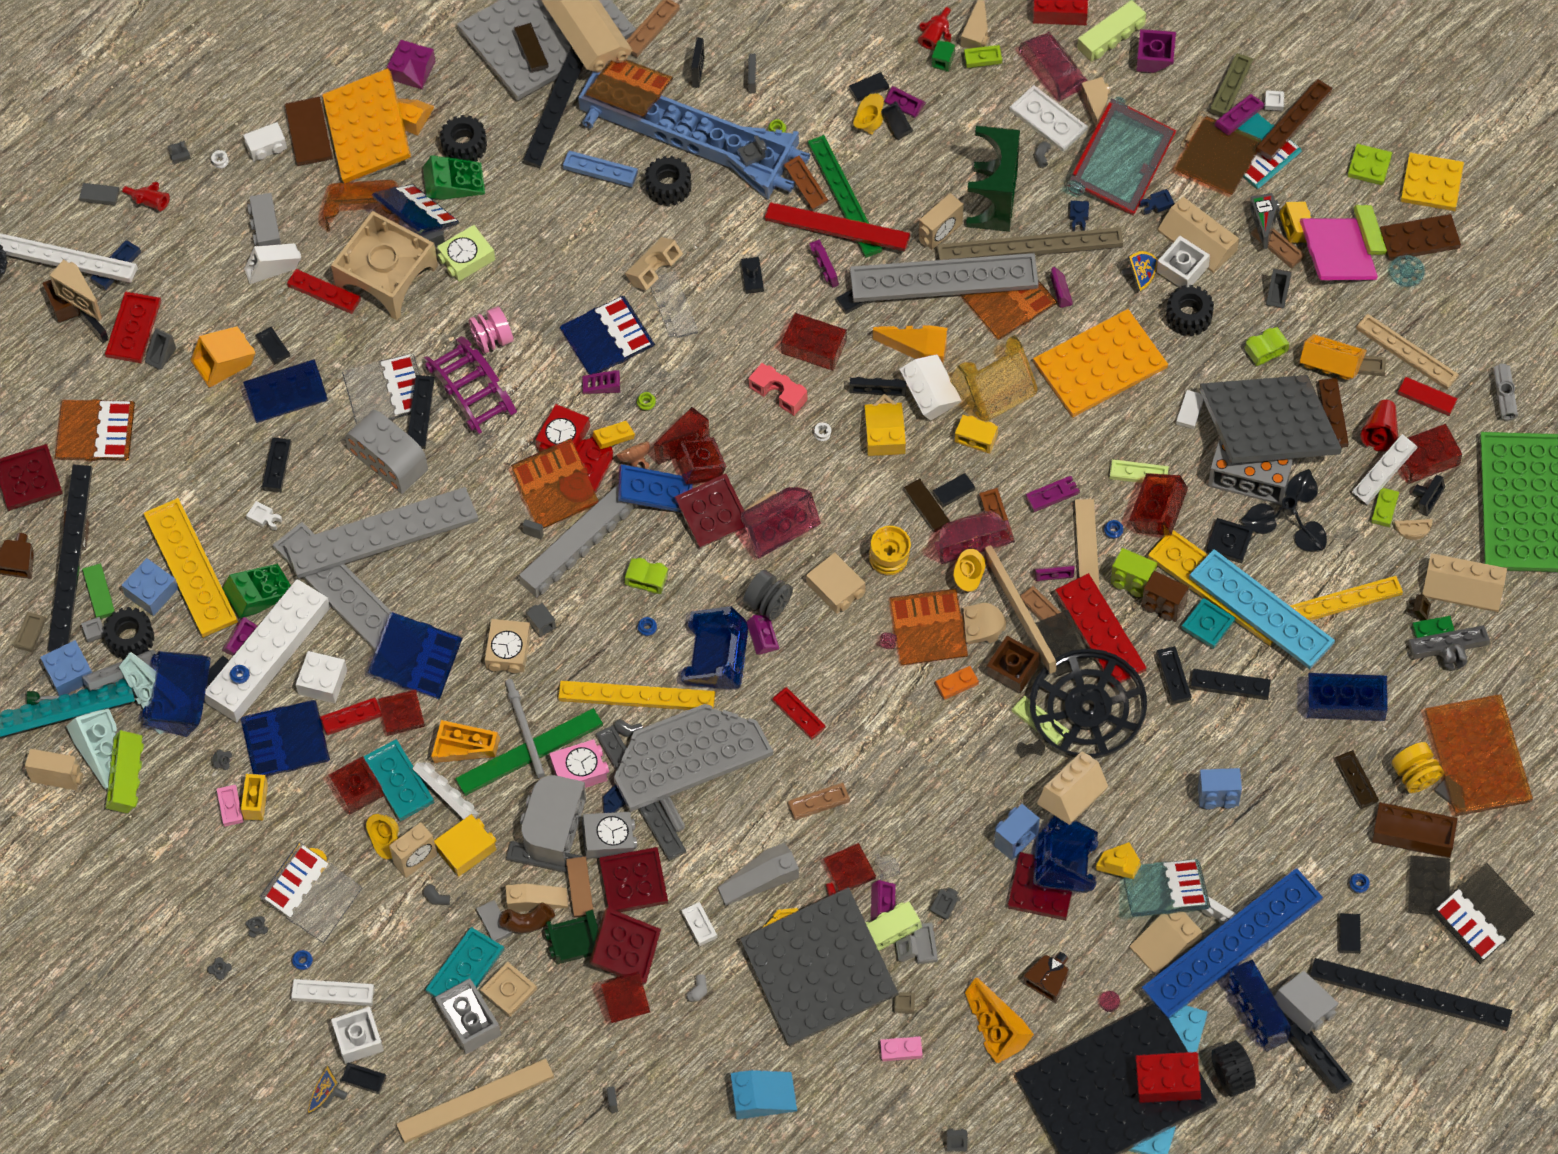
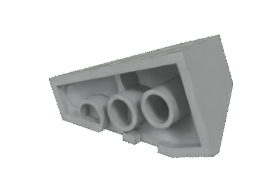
M785 843L766 849L721 884L718 890L726 906L798 879L799 868L790 849Z

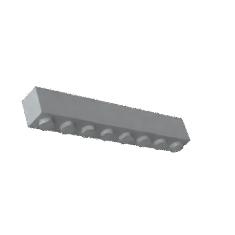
M618 484L519 575L520 584L536 598L540 594H544L554 581H558L567 569H571L581 556L587 555L594 544L600 543L608 531H613L621 519H626L630 511L640 505L618 501Z

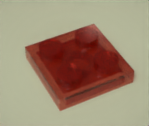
M416 689L378 699L387 736L425 727Z
M859 843L823 858V862L838 891L848 887L852 890L876 879V875Z

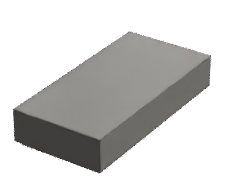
M495 900L476 908L492 940L499 942L512 935L511 931L502 928L499 924L502 914Z
M924 923L922 928L913 932L917 943L918 964L938 962L933 924Z

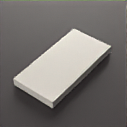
M1035 85L1009 107V111L1062 152L1088 130L1087 125Z

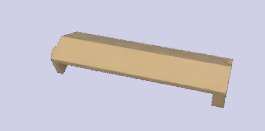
M541 0L587 70L599 73L610 60L623 63L633 51L599 0Z

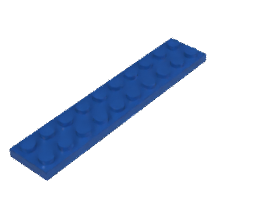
M1297 868L1145 984L1142 987V991L1167 1018H1171L1323 900V897Z

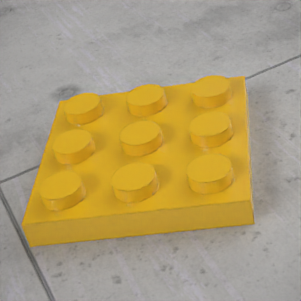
M1409 153L1401 202L1455 211L1464 162Z

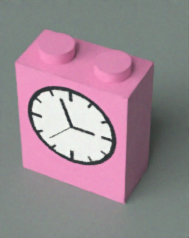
M594 739L549 753L556 776L583 781L585 788L607 781L609 768L606 762H602L603 752L601 746L596 745Z

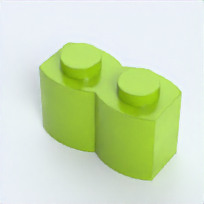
M1278 327L1268 328L1262 335L1251 336L1245 344V351L1256 366L1265 364L1272 358H1277L1289 350V342Z
M631 558L625 575V584L651 593L662 594L668 577V568L662 563L654 564L648 563L643 558Z

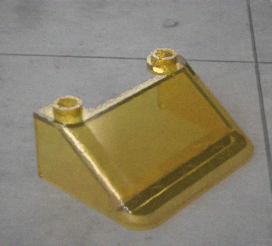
M1015 335L1006 341V356L979 371L972 362L961 363L956 367L950 379L951 384L972 411L983 421H989L1035 396L1038 387L1022 343Z

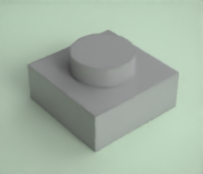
M100 617L81 623L88 643L104 637V628Z
M909 935L896 942L898 961L905 962L918 955L915 936Z

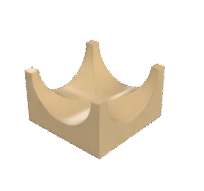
M374 211L370 213L331 264L335 286L344 289L346 284H350L366 290L386 307L391 318L398 320L401 316V307L405 294L415 277L426 267L432 271H435L438 267L433 242Z

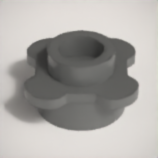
M221 749L217 750L212 758L214 767L228 770L232 753L230 751L223 752Z
M263 916L247 920L246 926L249 927L250 937L254 938L259 934H266L268 932Z
M217 957L215 963L208 967V972L213 974L218 980H223L229 971L232 970L231 964L225 963L221 957Z

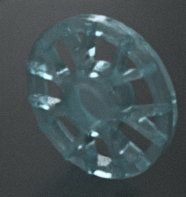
M1411 255L1397 257L1390 266V276L1393 281L1405 287L1419 284L1425 274L1423 263ZM1406 259L1407 263L1402 265L1401 260ZM1412 261H1415L1417 263L1416 266H1413L1411 264ZM1393 266L1400 267V270L1394 269ZM1415 270H1421L1422 273H1415ZM1395 274H1400L1401 277L1396 278ZM1414 276L1417 278V280L1413 281L1411 277ZM1403 278L1408 279V282H1403Z

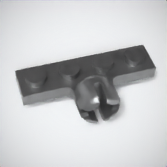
M1482 625L1409 639V647L1414 659L1440 655L1448 669L1455 670L1453 665L1455 662L1459 670L1467 664L1465 650L1489 645L1490 639L1485 626Z

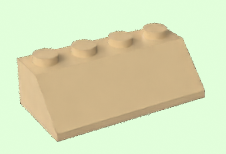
M1185 197L1180 198L1170 208L1158 228V232L1174 243L1181 236L1208 253L1210 260L1207 269L1212 273H1215L1238 250L1239 238Z
M1431 553L1423 594L1429 599L1499 612L1507 568Z
M1081 751L1044 786L1037 804L1070 825L1108 788L1099 762Z

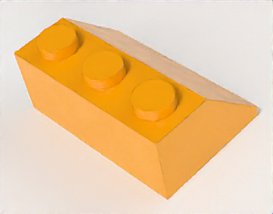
M1313 334L1304 343L1300 363H1303L1307 368L1315 369L1316 367L1322 369L1324 373H1336L1341 378L1350 380L1358 374L1367 350Z

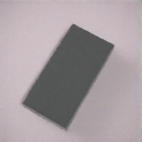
M750 53L749 94H756V53Z
M83 183L79 199L80 202L116 206L120 190L116 186Z

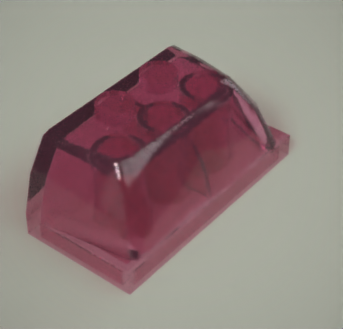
M1050 32L1021 42L1019 52L1058 102L1080 91L1082 83L1088 81L1067 51Z
M799 487L785 488L741 513L742 524L749 537L754 556L758 559L821 524L812 493L807 489Z
M989 510L944 524L939 532L938 541L934 542L941 564L957 560L966 549H974L981 553L985 551V547L990 545L994 549L1015 541L1008 520L1004 521L999 514Z

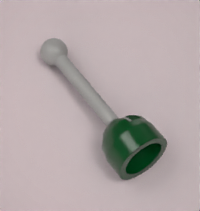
M27 691V704L32 706L38 704L41 700H52L59 696H40L36 691Z

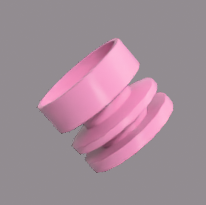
M499 306L486 311L487 320L481 314L477 315L478 322L474 317L468 319L472 337L483 354L489 352L488 345L492 351L496 349L495 340L501 346L514 341L510 326Z

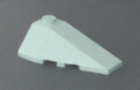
M132 652L127 655L119 666L129 687L133 688L138 704L142 705L146 713L144 715L146 720L159 734L164 733L179 721L193 705V702L179 688Z
M109 708L76 717L67 725L75 746L104 789H108L113 737L117 731Z

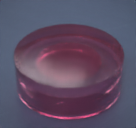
M1114 991L1104 992L1100 997L1101 1008L1106 1012H1114L1118 1009L1120 1005L1119 995Z

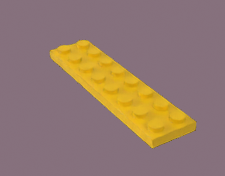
M179 498L144 512L145 519L173 577L176 579L178 588L202 638L238 623Z
M1171 529L1148 554V559L1157 562L1160 568L1184 585L1189 586L1192 591L1234 616L1237 623L1270 646L1273 641L1189 579V575L1208 554Z

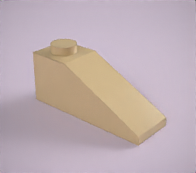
M984 0L977 1L961 35V47L967 49L986 47L989 43L990 37L987 36L988 27Z
M1102 77L1083 82L1081 86V94L1095 127H1097L1107 108L1108 94H1110L1109 85L1104 82Z
M534 884L506 885L507 907L515 912L532 911L542 902L549 905L552 909L568 908L567 888Z

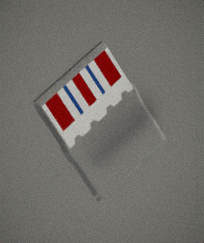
M414 354L379 360L342 372L356 425L372 410L381 412L389 420L411 415L415 376L420 375Z
M298 842L259 897L284 915L290 922L298 925L318 941L324 943L358 896L362 887L339 871L332 863L324 860L308 847Z

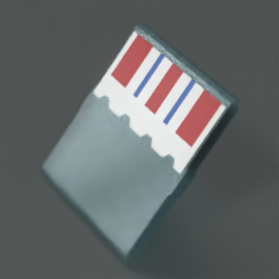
M1198 859L1144 864L1140 866L1134 879L1123 877L1130 912L1133 917L1205 910L1211 907L1201 864Z

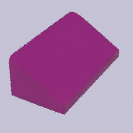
M894 86L891 87L884 101L889 105L897 101L903 112L915 118L926 103Z
M1052 267L1050 278L1059 307L1072 306L1073 302L1065 275L1057 268Z
M1074 565L1034 568L1036 581L1073 578L1075 567Z
M753 615L747 621V626L756 654L760 655L779 650L771 620L766 615Z
M245 617L239 619L222 651L234 656L258 626Z
M877 880L871 885V921L876 920L877 916L881 913H888L894 910L896 884Z

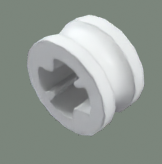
M222 150L215 151L211 156L213 165L216 168H224L229 163L226 152ZM220 157V159H221V158L223 157V160H222V161L219 160V161L217 162V158Z
M822 422L815 426L814 437L817 440L826 441L830 438L831 427L827 423ZM822 429V431H823V429H825V430H826V434H825V435H824V433H822V435L819 434V430Z

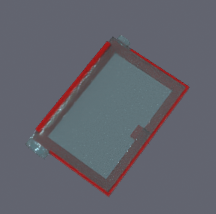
M1117 96L1115 99L1111 98L1066 188L1069 192L1079 196L1083 195L1085 191L1134 216L1177 130L1125 105L1126 100Z

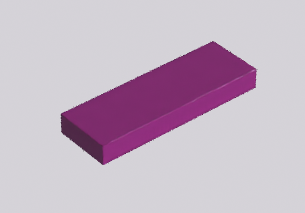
M1250 94L1215 121V126L1229 136L1263 109L1265 103Z

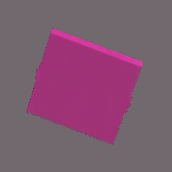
M1356 218L1300 219L1308 244L1307 247L1320 280H1377L1378 275L1371 255L1367 253Z

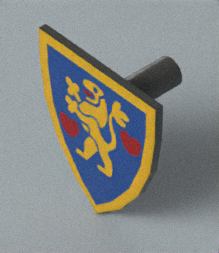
M1138 251L1128 256L1131 267L1122 269L1124 276L1134 275L1138 291L1143 290L1151 283L1157 268L1158 259L1146 251Z
M328 1066L314 1089L307 1114L316 1112L322 1106L327 1108L334 1096L343 1100L347 1097V1092L337 1088L339 1082Z

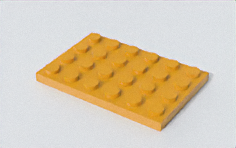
M388 68L322 94L344 183L411 158L391 71Z
M1129 309L1033 358V363L1072 418L1168 368V363Z

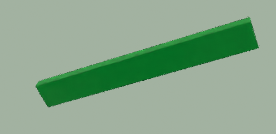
M825 135L809 140L808 146L845 219L869 224ZM857 241L865 258L882 252L881 246Z
M592 708L533 738L539 758L602 727L603 723L595 709ZM526 742L456 777V782L464 796L532 763Z

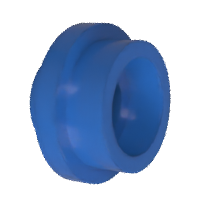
M1111 520L1106 523L1104 532L1109 538H1119L1123 534V525L1117 520Z
M644 617L638 623V631L644 636L653 635L657 630L656 621L650 617ZM645 626H650L651 628H650V629H645L644 627H645Z
M236 665L230 671V677L234 683L242 684L249 679L250 673L246 666Z
M1358 873L1351 877L1349 884L1354 892L1363 893L1368 890L1370 881L1366 875ZM1361 882L1363 886H1358L1356 883Z
M300 950L294 954L292 961L297 969L306 970L312 965L313 958L308 951ZM301 959H306L305 963H300L299 961Z

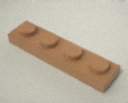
M662 0L627 39L628 44L633 50L630 54L638 58L680 10V5L672 0Z

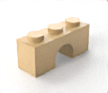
M661 237L625 274L633 287L648 290L659 279L655 271L663 265L672 266L683 253L675 240Z

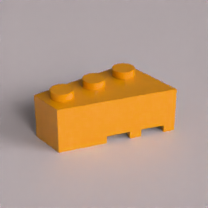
M441 720L431 758L434 763L496 757L500 736L495 731Z

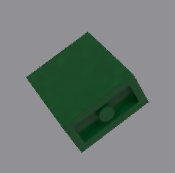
M593 910L585 911L586 916L556 924H551V921L547 922L548 928L544 929L547 941L551 940L552 946L549 947L551 958H556L557 965L592 956L599 931Z

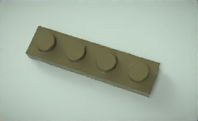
M1236 53L1210 108V113L1222 117L1231 110L1253 64V58Z

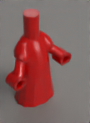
M945 7L940 15L933 16L926 23H920L919 30L923 34L917 40L921 46L926 49L935 50L943 31L945 32L944 41L951 42V34L948 29L949 21L947 20L951 12L950 8Z
M153 182L150 186L140 189H133L124 186L122 192L130 195L137 204L142 203L159 211H163L170 201L168 193L157 191L159 190L158 182Z

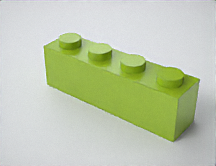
M120 730L113 737L106 809L128 814L137 806L138 797L136 796V791L140 784L138 772L142 766L140 754L144 748L142 735Z

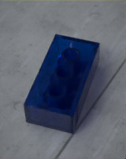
M1308 673L1306 683L1307 718L1386 720L1388 712L1387 675Z
M1253 959L1232 968L1227 985L1228 991L1232 996L1236 997L1238 1009L1241 1013H1245L1247 1017L1246 1022L1251 1030L1254 1029L1259 1046H1263L1267 1052L1287 1043L1291 1026Z

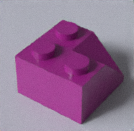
M1140 29L1136 71L1155 73L1174 64L1176 32Z
M400 39L387 66L391 71L393 81L423 89L436 62L434 49Z

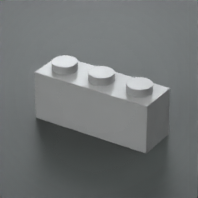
M266 193L250 196L251 204H247L249 215H253L250 223L252 230H256V234L253 235L255 246L281 245L272 194Z

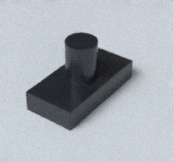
M759 257L741 259L745 293L764 292Z
M1436 474L1428 488L1417 484L1413 491V495L1421 497L1419 502L1420 513L1427 517L1445 489L1444 479L1440 475Z

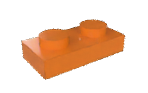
M968 666L935 681V685L945 700L979 685V680L971 666Z

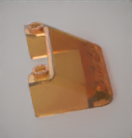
M376 180L330 184L326 188L323 208L326 231H330V218L338 215L339 205L381 202L382 210L387 214H394L395 223L400 225L399 190L396 189L399 188L398 183L394 180Z

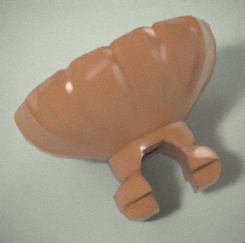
M645 441L625 449L617 454V458L622 462L631 463L633 467H638V463L641 462L642 467L647 469L649 468V463L645 462L644 457L650 449V443Z

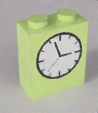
M475 225L437 246L439 262L447 266L449 275L455 277L458 282L495 261L493 248Z

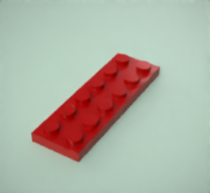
M1089 573L1055 589V594L1089 649L1103 650L1119 656L1129 663L1138 674L1146 671L1147 667ZM1095 658L1104 672L1109 661ZM1117 665L1111 674L1120 683L1131 678L1127 672Z

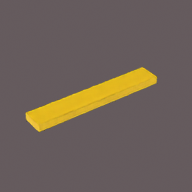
M1397 576L1293 604L1290 607L1309 621L1397 597L1402 595L1403 591Z

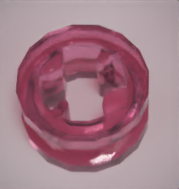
M882 633L880 635L879 645L885 649H894L896 647V635L892 633Z

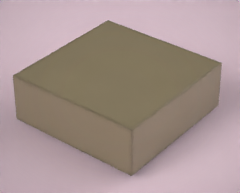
M898 992L899 995L895 996L894 1013L914 1014L915 993Z

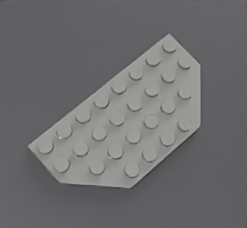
M703 704L634 731L629 746L622 757L619 769L615 773L614 781L631 812L773 756V750L757 720L751 718L749 720L738 717V714L726 710L720 711L712 708L710 705Z

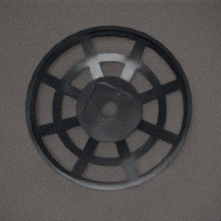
M1079 649L1067 652L1055 658L1056 667L1069 661L1072 672L1062 677L1055 686L1044 680L1049 674L1047 668L1044 667L1032 686L1030 713L1037 732L1054 749L1071 757H1076L1079 753L1068 750L1073 742L1083 745L1097 744L1100 753L1088 755L1093 759L1105 757L1126 747L1141 730L1147 712L1145 686L1135 669L1124 659L1110 652L1097 649ZM1093 657L1109 662L1104 672L1095 669L1080 670L1077 659ZM1116 665L1130 675L1137 686L1136 688L1126 692L1122 684L1111 675ZM1082 676L1100 677L1097 685L1084 684ZM1075 679L1077 687L1071 690L1069 694L1060 690L1065 683ZM1108 681L1117 688L1120 693L1119 695L1110 697L1104 690ZM1042 687L1050 692L1048 714L1037 716L1036 698L1039 688ZM1140 695L1141 713L1138 723L1135 724L1127 721L1129 699ZM1056 696L1065 701V711L1054 713L1053 704ZM1123 702L1122 718L1111 715L1112 705ZM1086 703H1091L1094 708L1087 711L1083 706ZM1068 718L1074 726L1069 733L1063 734L1064 730L1057 726L1054 720ZM1051 722L1055 730L1066 738L1062 745L1058 746L1045 734L1039 723ZM1106 722L1117 725L1110 733L1102 736L1099 727L1103 726ZM1122 728L1133 731L1122 744L1113 749H1107L1105 741L1116 736ZM1081 729L1092 730L1095 739L1077 738V735Z

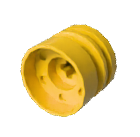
M893 525L879 528L873 534L870 543L869 562L873 569L884 575H895L902 572L907 566L911 548L908 534L900 527Z
M1426 742L1416 743L1397 754L1391 762L1396 773L1399 776H1403L1401 781L1406 785L1405 788L1409 793L1420 792L1430 787L1444 774V770L1439 766V762L1433 759L1434 754Z

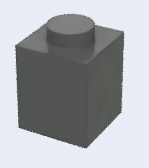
M543 603L532 606L526 612L527 621L540 638L556 628L554 617Z

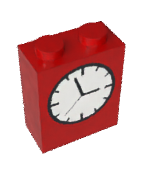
M555 404L535 439L537 449L541 453L550 454L572 443L576 449L590 428V418Z

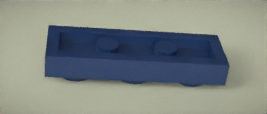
M125 240L109 258L132 263L141 253V250L136 245ZM94 274L90 278L94 284L104 290H107L116 280Z

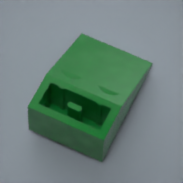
M431 155L423 166L427 198L447 200L485 194L481 162Z
M277 563L230 574L225 582L223 591L238 616L243 618L258 614L277 604L291 587V584Z

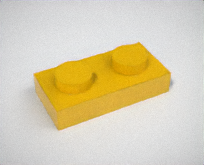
M626 420L594 430L592 436L600 449L632 440L635 437V433Z

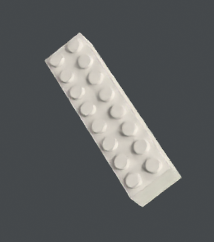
M296 579L203 692L206 704L233 721L238 722L330 609L328 597ZM243 665L248 668L250 677L245 683L237 684L231 680L230 671L234 666Z

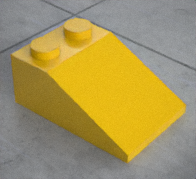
M902 402L878 405L864 404L868 456L906 454Z

